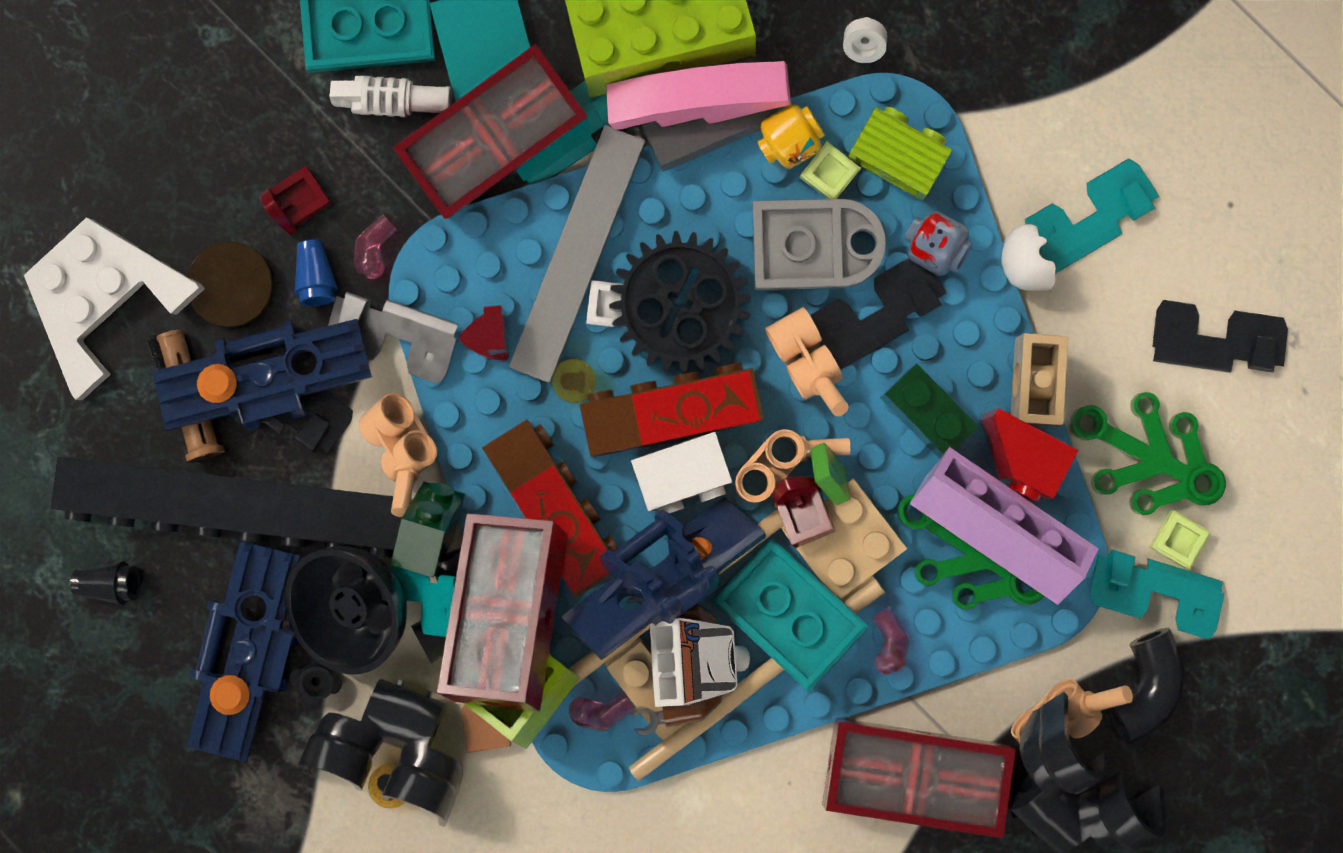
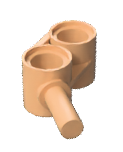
M802 307L766 327L765 331L780 359L786 364L787 371L802 398L807 400L814 395H820L835 416L844 415L848 411L849 406L835 387L836 383L843 380V375L829 349L825 345L820 346L819 343L822 341V338L806 309Z
M388 393L361 416L359 429L366 441L372 445L385 448L386 451L381 457V466L387 477L396 482L391 513L397 517H403L411 502L414 481L418 480L419 474L435 461L437 448L418 419L409 400L401 394Z
M783 429L776 431L737 473L734 483L736 492L746 502L757 503L764 501L771 496L776 486L800 462H807V458L811 457V448L825 442L836 456L850 455V439L806 440L805 436H799L792 430ZM786 438L793 442L796 453L792 461L784 463L774 458L772 444L775 440ZM753 470L761 472L767 481L765 491L757 496L748 494L742 485L744 475Z
M1073 679L1064 680L1055 685L1033 708L1023 713L1014 722L1011 733L1020 744V733L1032 712L1065 692L1068 695V733L1073 738L1084 737L1094 731L1102 720L1101 710L1132 702V691L1128 686L1124 685L1093 694L1090 691L1085 692Z

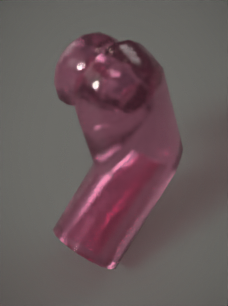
M383 214L363 231L355 241L354 266L358 273H363L369 280L377 279L383 274L385 264L379 259V246L397 230Z
M622 691L606 704L578 697L570 703L569 714L572 721L580 727L606 731L631 713L636 706L626 693Z

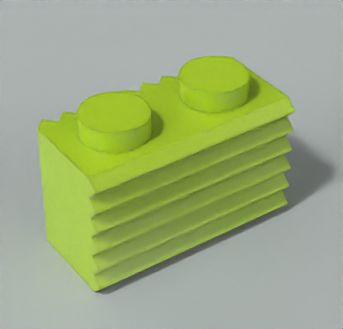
M875 107L851 149L848 158L858 166L923 201L952 149L945 146L947 140L938 132L929 128H924L920 132L907 124L909 118L902 112L892 107H886L884 111Z

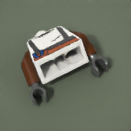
M632 596L628 598L626 603L636 602L641 605L643 601L637 596ZM699 604L693 606L679 618H675L671 624L661 621L656 626L653 623L650 624L655 707L663 706V710L654 712L645 706L634 708L630 713L632 716L642 713H648L650 716V723L647 727L637 728L634 731L641 735H649L660 724H665L668 728L704 720L722 702L723 694L735 691L737 687V672L745 671L750 663L749 652L746 647L735 645L734 631L731 627L717 624L716 617Z

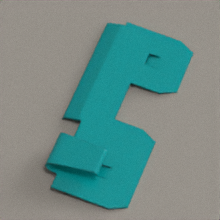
M585 81L570 91L588 118L519 167L516 171L523 181L527 180L531 185L555 177L595 150L597 144L591 135L600 128H604V125L611 127L608 121L607 94L589 98Z
M1128 158L1087 182V195L1097 211L1072 225L1064 210L1053 203L1025 219V224L1035 225L1039 236L1047 240V243L1039 249V253L1043 259L1055 263V274L1122 235V231L1117 224L1119 220L1129 215L1135 221L1155 209L1152 201L1160 196L1139 164Z
M1113 549L1110 551L1108 558L1098 555L1090 588V597L1093 605L1140 619L1148 610L1151 593L1155 592L1179 600L1175 616L1178 631L1208 640L1217 631L1225 594L1222 593L1223 581L1147 558V569L1133 566L1135 556Z
M389 566L403 587L406 601L422 602L421 626L423 634L446 637L456 576L441 575L438 577L437 584L430 583L429 576L400 567Z

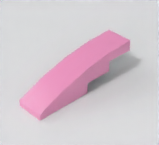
M784 61L696 67L606 84L609 125L615 130L657 121L661 127H666L699 118H704L708 124L791 105L788 69Z

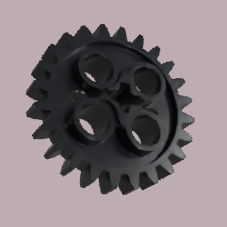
M674 231L672 243L666 244L662 236L658 234L656 235V248L651 250L644 242L640 243L643 255L640 259L629 253L626 255V259L632 267L630 271L617 268L616 274L624 281V284L611 285L610 291L615 295L621 296V300L610 303L609 309L615 312H622V316L615 319L612 324L614 328H627V331L621 336L620 342L622 344L633 340L636 342L631 353L634 358L644 351L649 353L647 357L648 367H651L659 358L663 360L665 373L669 372L673 362H679L682 374H686L688 362L694 361L698 369L703 371L704 357L709 356L718 364L721 361L717 350L720 346L731 352L734 350V345L728 337L730 335L743 337L744 331L736 325V320H749L750 314L739 309V305L751 302V296L741 294L738 290L748 283V279L744 277L734 278L733 274L739 269L740 263L737 261L728 265L725 264L724 261L729 251L727 248L722 249L717 254L711 252L714 239L709 238L701 247L697 245V235L695 232H692L687 243H682L678 231ZM666 263L677 264L683 271L680 281L675 284L662 282L658 277V271L661 266ZM698 268L700 274L687 298V303L692 307L690 309L682 308L669 335L666 338L661 337L660 332L673 309V303L669 298L671 296L678 298L681 295L692 269ZM707 282L715 283L721 289L722 297L714 304L703 303L697 296V289L700 285ZM652 301L662 307L663 316L656 323L649 324L640 319L638 311L642 304ZM685 321L696 322L702 329V337L695 343L683 342L677 335L678 327Z

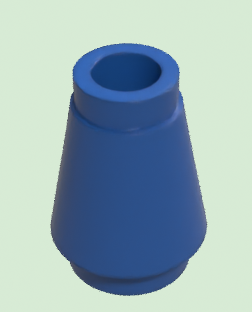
M306 240L298 243L294 294L299 297L300 304L306 307H317L334 302V292L338 290L323 248V242L320 240Z

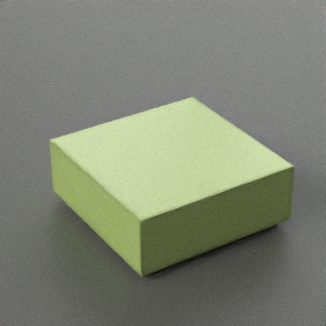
M826 142L799 178L826 199H838L858 174L861 167L830 143Z
M1170 510L1149 548L1186 570H1190L1212 532L1175 510Z

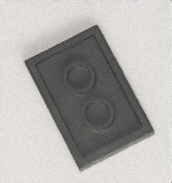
M752 56L720 65L755 62ZM774 108L708 124L704 118H699L666 127H661L657 121L640 125L662 172H665L761 130V123L764 119L779 110Z

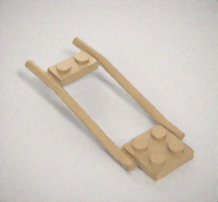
M853 478L848 482L850 500L839 505L833 503L829 497L824 500L836 532L796 549L824 586L857 614L885 593V590L873 574L907 550V547ZM775 510L757 524L766 533V538L720 571L719 575L780 528L788 537L779 510ZM650 625L603 660L591 651L572 665L569 669L580 677L575 685L605 663L608 671L636 707L645 706L654 712L662 711L663 706L655 707L651 649L640 638L642 634L650 629ZM770 658L739 682L735 691L724 694L722 702L704 720L668 728L665 724L658 725L655 733L663 741L629 766L633 776L640 781L784 671V669ZM642 713V716L645 718V720H646V721L648 722V724H649V723H650V716H649V714H648V713Z

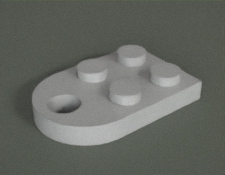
M848 199L753 201L755 290L848 288L867 280L876 271L883 259L886 240L882 224L868 207L859 202ZM863 231L872 235L875 240L873 252L867 255H860L852 249L851 237L857 232Z

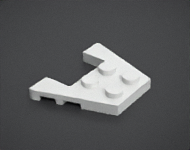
M85 218L24 275L71 395L75 400L86 398L111 375L85 345L84 339L140 287L146 284L169 313L176 315L205 289L197 281L186 277L171 268L167 263L156 259L141 250L137 245L89 218Z

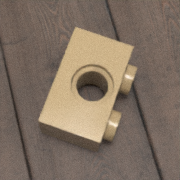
M1023 333L1015 338L1011 397L1012 416L1033 427L1055 428L1063 425L1068 336Z

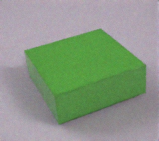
M825 442L811 448L812 466L817 485L836 505L850 500L845 466Z

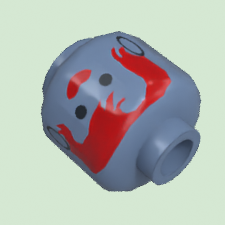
M939 211L929 213L924 220L917 216L904 237L905 240L910 242L908 248L909 259L938 276L945 275L950 270L956 273L964 263L973 245V242L968 240V228Z

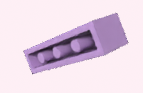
M950 447L925 476L910 502L913 507L1057 605L1085 579L1099 549Z

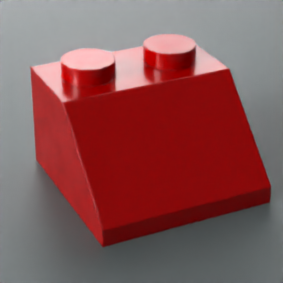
M999 408L985 413L981 419V424L999 480L1008 484L1010 489L1030 502L1038 503L1039 500L1054 499L1079 450Z

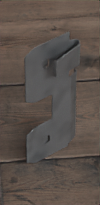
M346 292L345 298L336 296L328 326L357 319L369 360L373 361L381 352L385 335L388 334L412 343L406 361L408 374L436 384L446 376L457 339L454 338L459 324L391 300H386L381 312L370 308V299Z

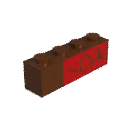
M734 363L717 367V375L700 379L699 372H691L674 376V384L657 388L656 381H648L630 386L631 394L614 397L613 390H606L587 395L589 402L580 404L590 456L594 458L763 422L764 417L753 368L743 370L742 363Z
M525 420L483 446L482 449L526 519L554 521L567 533L561 576L574 597L577 598L611 577L603 567L599 557L607 550L613 552L618 546L611 535L605 539L600 535L594 524L601 519L588 498L580 502L571 487L578 482L565 461L556 464L548 449L555 445L542 424L540 423L533 427L529 420Z

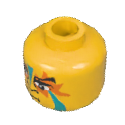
M792 103L764 119L761 123V132L764 138L757 141L770 164L778 160L783 167L791 169L820 151V138L825 136L808 106L801 109L800 106Z

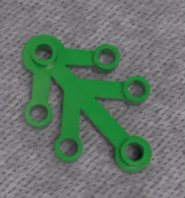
M1139 393L1133 397L1130 403L1132 413L1141 419L1148 444L1108 424L1105 412L1097 406L1086 405L1080 407L1071 415L1070 429L1077 438L1085 441L1099 439L1141 461L1116 470L1101 469L1096 471L1091 478V486L1096 493L1100 495L1113 494L1121 486L1164 473L1179 482L1154 492L1149 489L1135 491L1129 500L1133 512L1138 515H1149L1154 513L1160 506L1186 498L1196 505H1211L1223 496L1226 489L1225 476L1216 465L1206 462L1197 435L1198 421L1193 414L1188 412L1178 413L1169 421L1171 434L1181 439L1187 465L1172 457L1158 414L1160 403L1153 393ZM1142 397L1149 399L1152 404V408L1147 414L1141 412L1138 408V402ZM1084 415L1091 417L1094 422V426L1089 432L1082 430L1080 427V419ZM1181 417L1186 418L1190 423V429L1186 434L1181 433L1177 429V421ZM1104 473L1112 478V486L1108 490L1102 489L1098 482L1099 477ZM1199 476H1204L1209 481V487L1205 492H1201L1196 488V480ZM1141 494H1146L1150 497L1151 505L1147 510H1142L1137 505L1138 497Z
M915 494L908 495L901 500L898 505L897 514L900 522L905 527L910 529L925 528L965 554V556L937 562L932 559L921 560L914 569L915 578L919 583L931 586L938 583L942 578L989 569L1003 579L979 586L969 583L956 585L951 592V599L955 606L967 610L975 607L979 602L1007 596L1018 604L1032 605L1044 598V595L1033 588L1025 592L1022 591L1018 586L1019 578L924 513H922L918 520L910 519L907 515V508L911 505L910 502ZM926 564H931L936 569V575L930 581L924 580L920 572L921 568ZM962 588H969L973 594L972 601L966 605L961 604L958 600V592Z

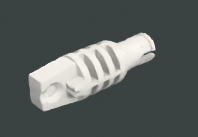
M355 76V81H331L329 97L333 106L351 108L352 114L407 117L408 115L411 116L412 111L441 113L451 106L452 90L451 86L413 85V82L409 81L408 78Z

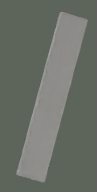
M604 125L509 368L549 384L551 383L645 146V140Z

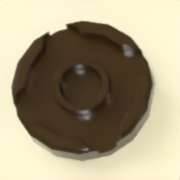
M233 241L213 244L201 251L189 267L187 277L197 281L205 288L190 303L198 315L213 325L230 329L252 323L261 318L272 301L275 285L270 266L262 255L248 245Z

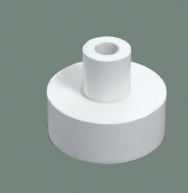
M864 17L854 20L846 27L843 49L850 59L860 63H871L884 55L887 45V31L880 22Z

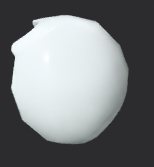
M1019 225L1010 232L1002 250L1001 264L1010 284L1018 289L1029 291L1052 290L1055 283V263L1045 260L1039 255V249L1047 243V240L1039 236L1035 225Z

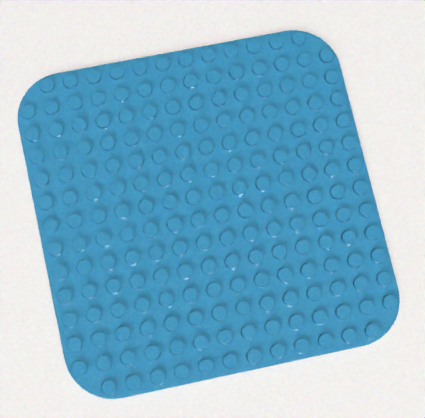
M873 73L854 77L791 98V104H797L801 109L808 106L825 134V136L820 138L821 148L828 142L846 157H848L875 107L883 111L886 107H892L902 112L909 118L907 122L909 126L920 132L924 128L938 132L946 138L945 146L952 149L923 201L872 174L863 167H861L858 174L839 196L838 199L853 200L868 207L881 222L886 240L884 256L876 271L864 282L848 288L755 290L753 201L826 199L799 178L816 154L791 169L783 167L778 160L770 164L757 141L764 138L761 130L662 172L651 146L643 148L592 280L624 284V281L616 274L617 268L630 271L632 267L628 263L626 255L629 253L640 259L643 256L640 243L644 242L652 250L656 248V235L658 234L662 236L666 244L672 243L674 231H678L682 243H687L692 232H695L697 235V245L701 247L709 238L714 239L711 251L714 254L727 248L729 251L724 261L725 264L728 265L737 261L740 263L739 269L733 274L734 278L744 277L748 279V283L738 291L741 294L751 296V302L739 305V309L748 312L750 318L744 321L736 320V325L741 327L744 335L743 337L734 335L728 337L734 345L732 352L720 346L717 349L721 359L718 364L709 356L704 357L703 371H700L695 362L691 361L688 362L686 373L699 372L700 379L716 376V368L724 365L742 363L743 370L753 368L764 417L761 423L715 432L732 483L724 486L726 494L701 502L699 494L682 500L684 509L672 512L670 515L685 526L705 510L726 497L757 525L776 510L772 502V494L761 502H746L736 492L734 486L735 477L745 463L773 433L783 429L792 430L799 436H805L806 440L849 438L850 455L836 456L845 466L847 482L853 478L857 481L906 545L907 550L873 574L885 590V593L856 614L869 626V629L810 693L785 670L640 781L633 776L629 766L663 740L658 737L655 731L649 735H641L634 731L637 728H645L649 724L642 714L634 716L630 714L636 706L608 671L604 663L571 689L532 741L543 761L554 772L575 785L602 792H618L638 788L832 723L835 718L843 719L1052 649L1067 642L1088 625L1099 609V606L1092 604L1090 588L1098 555L1108 558V550L1076 456L1054 499L1039 500L1038 503L1031 501L1032 504L1099 548L1085 579L1058 605L1045 596L1041 601L1032 605L1018 604L1007 596L979 602L975 607L967 610L955 606L951 599V592L956 585L969 583L979 586L1003 579L989 569L942 578L938 583L931 586L923 585L915 578L914 569L921 560L932 559L937 562L965 556V554L925 528L910 529L900 522L897 514L899 503L906 496L916 494L925 476L938 462L939 458L880 397L917 363L979 427L955 451L999 480L981 419L985 413L997 408L1011 414L1015 338L1023 333L1034 334L1019 289L1010 284L1004 274L1001 264V254L1004 245L961 122L952 107L939 93L918 80L899 74ZM588 166L467 205L447 220L442 215L433 218L421 226L407 240L393 265L389 283V300L459 324L454 338L457 339L446 376L438 384L411 375L431 438L437 448V457L446 484L455 491L465 493L459 517L462 533H464L467 513L525 518L482 449L483 446L525 420H529L533 427L540 423L542 424L555 445L548 449L556 464L565 461L578 482L571 487L580 502L588 498L601 519L594 524L603 539L611 535L618 547L655 521L654 516L658 514L657 509L648 511L631 460L704 436L699 435L594 458L590 456L580 404L589 402L587 395L606 390H613L614 397L631 394L630 386L656 381L657 388L673 385V377L682 375L679 362H673L669 372L665 373L663 360L659 358L651 367L647 366L649 353L646 351L634 358L631 353L636 342L634 340L624 344L620 342V338L627 331V328L586 324L591 282L551 383L549 384L509 368ZM939 211L965 225L969 230L968 240L973 242L967 258L956 273L950 270L945 275H936L947 292L939 297L942 305L922 317H919L916 312L906 316L903 319L909 328L908 332L841 370L843 380L836 383L835 387L849 406L848 411L842 416H835L820 395H814L804 400L787 371L786 364L780 359L772 346L765 328L802 307L806 309L811 317V314L837 299H841L849 304L859 321L884 307L874 291L873 278L909 258L908 248L910 242L905 240L904 237L917 216L924 220L929 213ZM857 232L851 237V247L856 253L867 255L874 251L875 240L867 232ZM666 263L658 271L659 279L666 284H675L683 276L682 269L674 263ZM698 268L692 269L681 295L678 298L672 296L669 298L673 303V309L660 332L661 337L666 338L669 335L682 308L690 309L692 307L687 303V298L700 274ZM707 282L700 285L697 289V296L703 303L714 304L722 297V291L715 283ZM646 302L639 308L638 316L645 323H656L662 318L663 309L656 302ZM501 305L506 313L509 360L507 362L490 360L479 356L459 340L460 334L466 327L484 314L483 307ZM685 321L677 330L679 338L686 343H695L703 334L700 325L693 321ZM399 339L407 361L412 343ZM585 372L584 393H579L576 390H566L562 387L561 378L564 374ZM1063 422L1062 426L1055 428L1035 427L1073 447L1065 422ZM780 438L772 444V454L776 460L786 463L792 461L795 457V445L789 439ZM811 457L807 458V462H800L786 478H814ZM753 470L744 475L742 485L748 494L757 496L765 491L767 481L761 472ZM822 491L821 493L825 500L828 496ZM909 505L907 508V515L910 519L918 520L922 516V512L912 505ZM782 528L720 574L718 588L697 603L716 617L717 624L730 626L734 631L735 645H742L749 652V666L745 671L737 672V684L771 657L712 603V600L771 537L821 582L798 550L791 545ZM666 535L626 564L630 566L635 562H641L648 570H651L669 555L668 537ZM926 564L921 568L920 572L924 580L930 581L935 577L936 569L933 565ZM561 576L549 654L567 668H570L592 650L562 622L561 617L613 578L612 576L577 598L574 597ZM1018 580V586L1022 591L1025 592L1032 588L1022 580ZM962 588L958 592V600L961 604L966 605L972 601L973 594L969 588ZM627 596L619 602V607L624 610H634L640 604L636 602L626 603L628 598L632 597ZM649 629L644 634H642L640 638L644 640L651 649Z

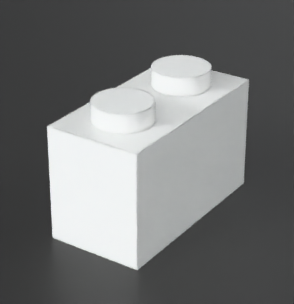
M715 432L631 460L648 511L657 509L659 513L665 510L670 514L684 509L682 500L698 494L701 502L725 495L724 486L732 483Z

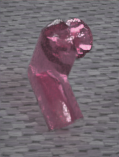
M890 606L872 617L875 625L885 638L882 652L874 658L876 669L884 675H889L893 671L899 672L906 665L910 643L907 632Z

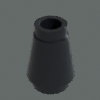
M125 561L75 570L70 579V588L74 596H82L119 605H125L128 601L136 600L141 587L138 568L136 566H129Z

